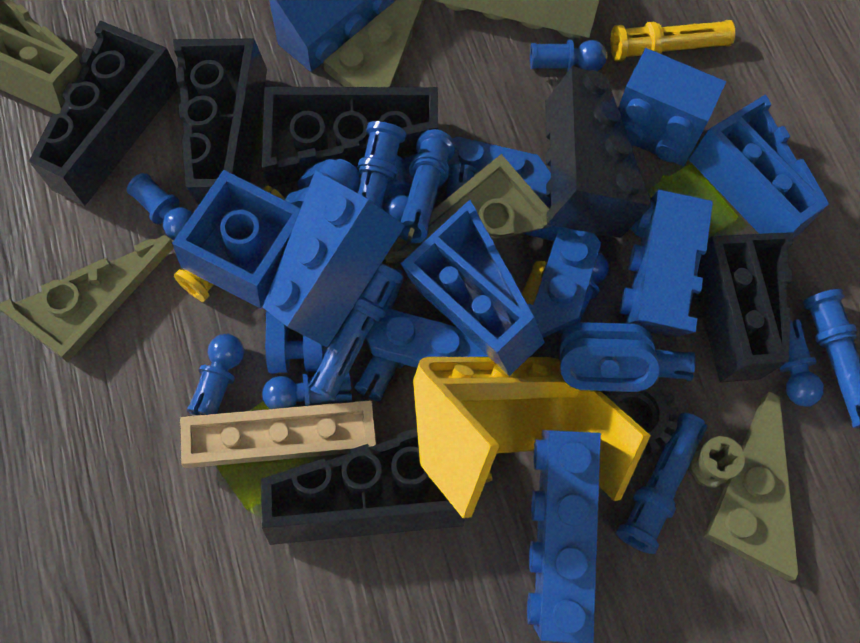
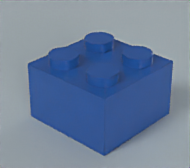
M645 48L625 87L618 106L630 144L656 154L666 162H674L684 167L710 119L726 81Z
M223 170L172 242L181 268L261 309L301 208Z

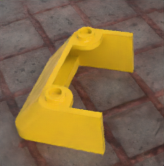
M425 357L419 361L413 379L420 464L462 518L472 517L496 454L534 451L535 440H541L542 430L601 433L599 486L613 501L622 499L651 436L601 391L579 390L568 385L561 375L560 360L556 358L529 357L509 376L489 357Z

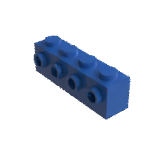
M542 430L541 440H535L533 464L534 470H540L539 490H533L531 502L532 521H538L537 541H531L529 550L530 572L536 573L535 593L528 594L527 622L528 625H534V629L541 641L593 643L601 433Z

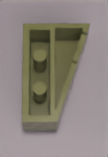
M0 0V90L49 112L59 114L65 103L62 94L68 82L75 83L82 69L78 55L46 26L41 27L30 17L29 11L21 4L16 5L12 0Z

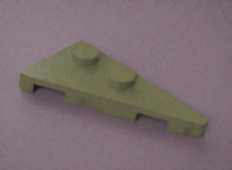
M424 0L394 1L323 61L324 71L343 87H391L392 84H395L399 64L404 60L412 38V30L417 16H420Z
M500 154L432 210L427 238L469 200L473 203L492 240L551 227V225H547V212L549 208L505 157ZM410 228L407 241L399 237L394 242L384 258L387 265L403 262L424 242L411 243L414 233L413 228Z
M166 235L157 239L143 241L134 245L136 251L111 262L107 258L101 259L71 272L65 279L53 280L41 285L42 291L16 303L8 299L0 304V311L68 363L174 248L172 241Z
M768 392L762 397L742 444V450L745 454L743 470L736 477L726 482L703 537L789 582L796 580L798 565L780 397Z

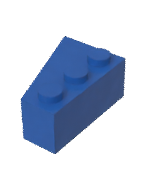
M765 94L711 127L689 158V161L759 234L793 232V238H795L829 205V202L804 159L797 160L787 144L790 135L785 126L778 127L768 111L772 104Z
M315 170L263 308L290 329L328 347L405 225L366 197Z
M658 190L650 198L652 206L638 219L637 226L644 228L641 245L634 244L628 270L635 271L632 287H625L623 291L619 314L625 315L624 324H637L649 332L678 337L696 332L698 318L689 317L693 293L699 294L702 289L703 278L697 277L701 254L704 255L707 251L713 201Z
M471 200L465 203L400 263L415 288L509 376L545 343L532 312L504 264Z

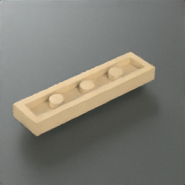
M372 401L180 417L181 464L184 468L350 453V449L369 444V447L376 445Z

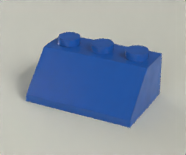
M269 0L278 45L310 72L315 70L327 57L394 2V0Z

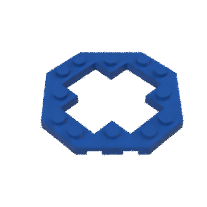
M462 137L453 138L455 151L453 157L447 163L448 165L461 164L459 182L463 180L465 164L476 168L475 176L502 154L549 209L551 208V198L546 197V184L551 179V172L539 155ZM418 153L403 159L407 182L410 184L413 181L409 172L410 164ZM442 185L438 187V191H437V195H436V198H435V202H436L437 197H438V195H439V192H440V190H441V188H442ZM551 226L523 233L554 241L534 305L527 304L543 338L557 331L562 334L569 326L579 322L601 242L595 233ZM394 269L395 271L403 275V272L401 270ZM402 283L395 284L383 308L386 312L384 318L380 319L379 323L374 322L365 338V342L373 356L415 368L418 367L419 361L425 357H488L455 326L392 310Z

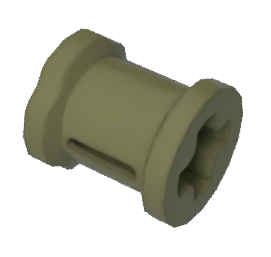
M718 436L711 438L703 445L701 450L695 452L689 465V471L698 484L706 488H716L729 479L736 477L743 470L745 454L742 447L729 437ZM711 455L716 456V461H715L714 459L709 458V457H710ZM717 465L722 466L723 469L718 470Z

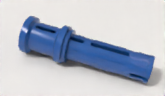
M372 121L368 123L366 129L369 139L365 156L359 159L357 166L358 172L362 175L358 194L366 197L382 209L388 182L393 181L397 176L398 168L395 166L399 143L405 141L406 132L394 124Z
M432 129L421 133L416 145L418 155L413 158L410 164L409 172L413 181L401 219V223L405 227L399 236L407 241L410 228H413L414 233L411 243H420L427 238L428 226L438 187L443 185L448 179L449 166L447 162L454 155L455 143L451 136L442 130Z
M382 263L380 264L334 336L317 372L307 388L335 401L341 385L352 367L375 321L379 323L380 319L384 318L386 312L383 308L395 284L402 283L404 279L402 274Z
M828 290L808 297L802 304L805 310H810L818 332L814 337L816 343L821 348H826L852 421V427L859 428L860 357L853 341L857 338L858 330L855 324L849 323L841 301L845 297L843 290Z
M681 413L676 422L678 423L676 431L671 434L672 438L666 443L651 478L646 486L636 490L633 496L635 505L626 524L619 525L616 531V535L623 542L639 551L656 554L659 547L657 542L659 533L666 519L672 518L676 511V503L673 500L676 491L694 457L699 442H701L708 428V425L704 424V420L693 414Z

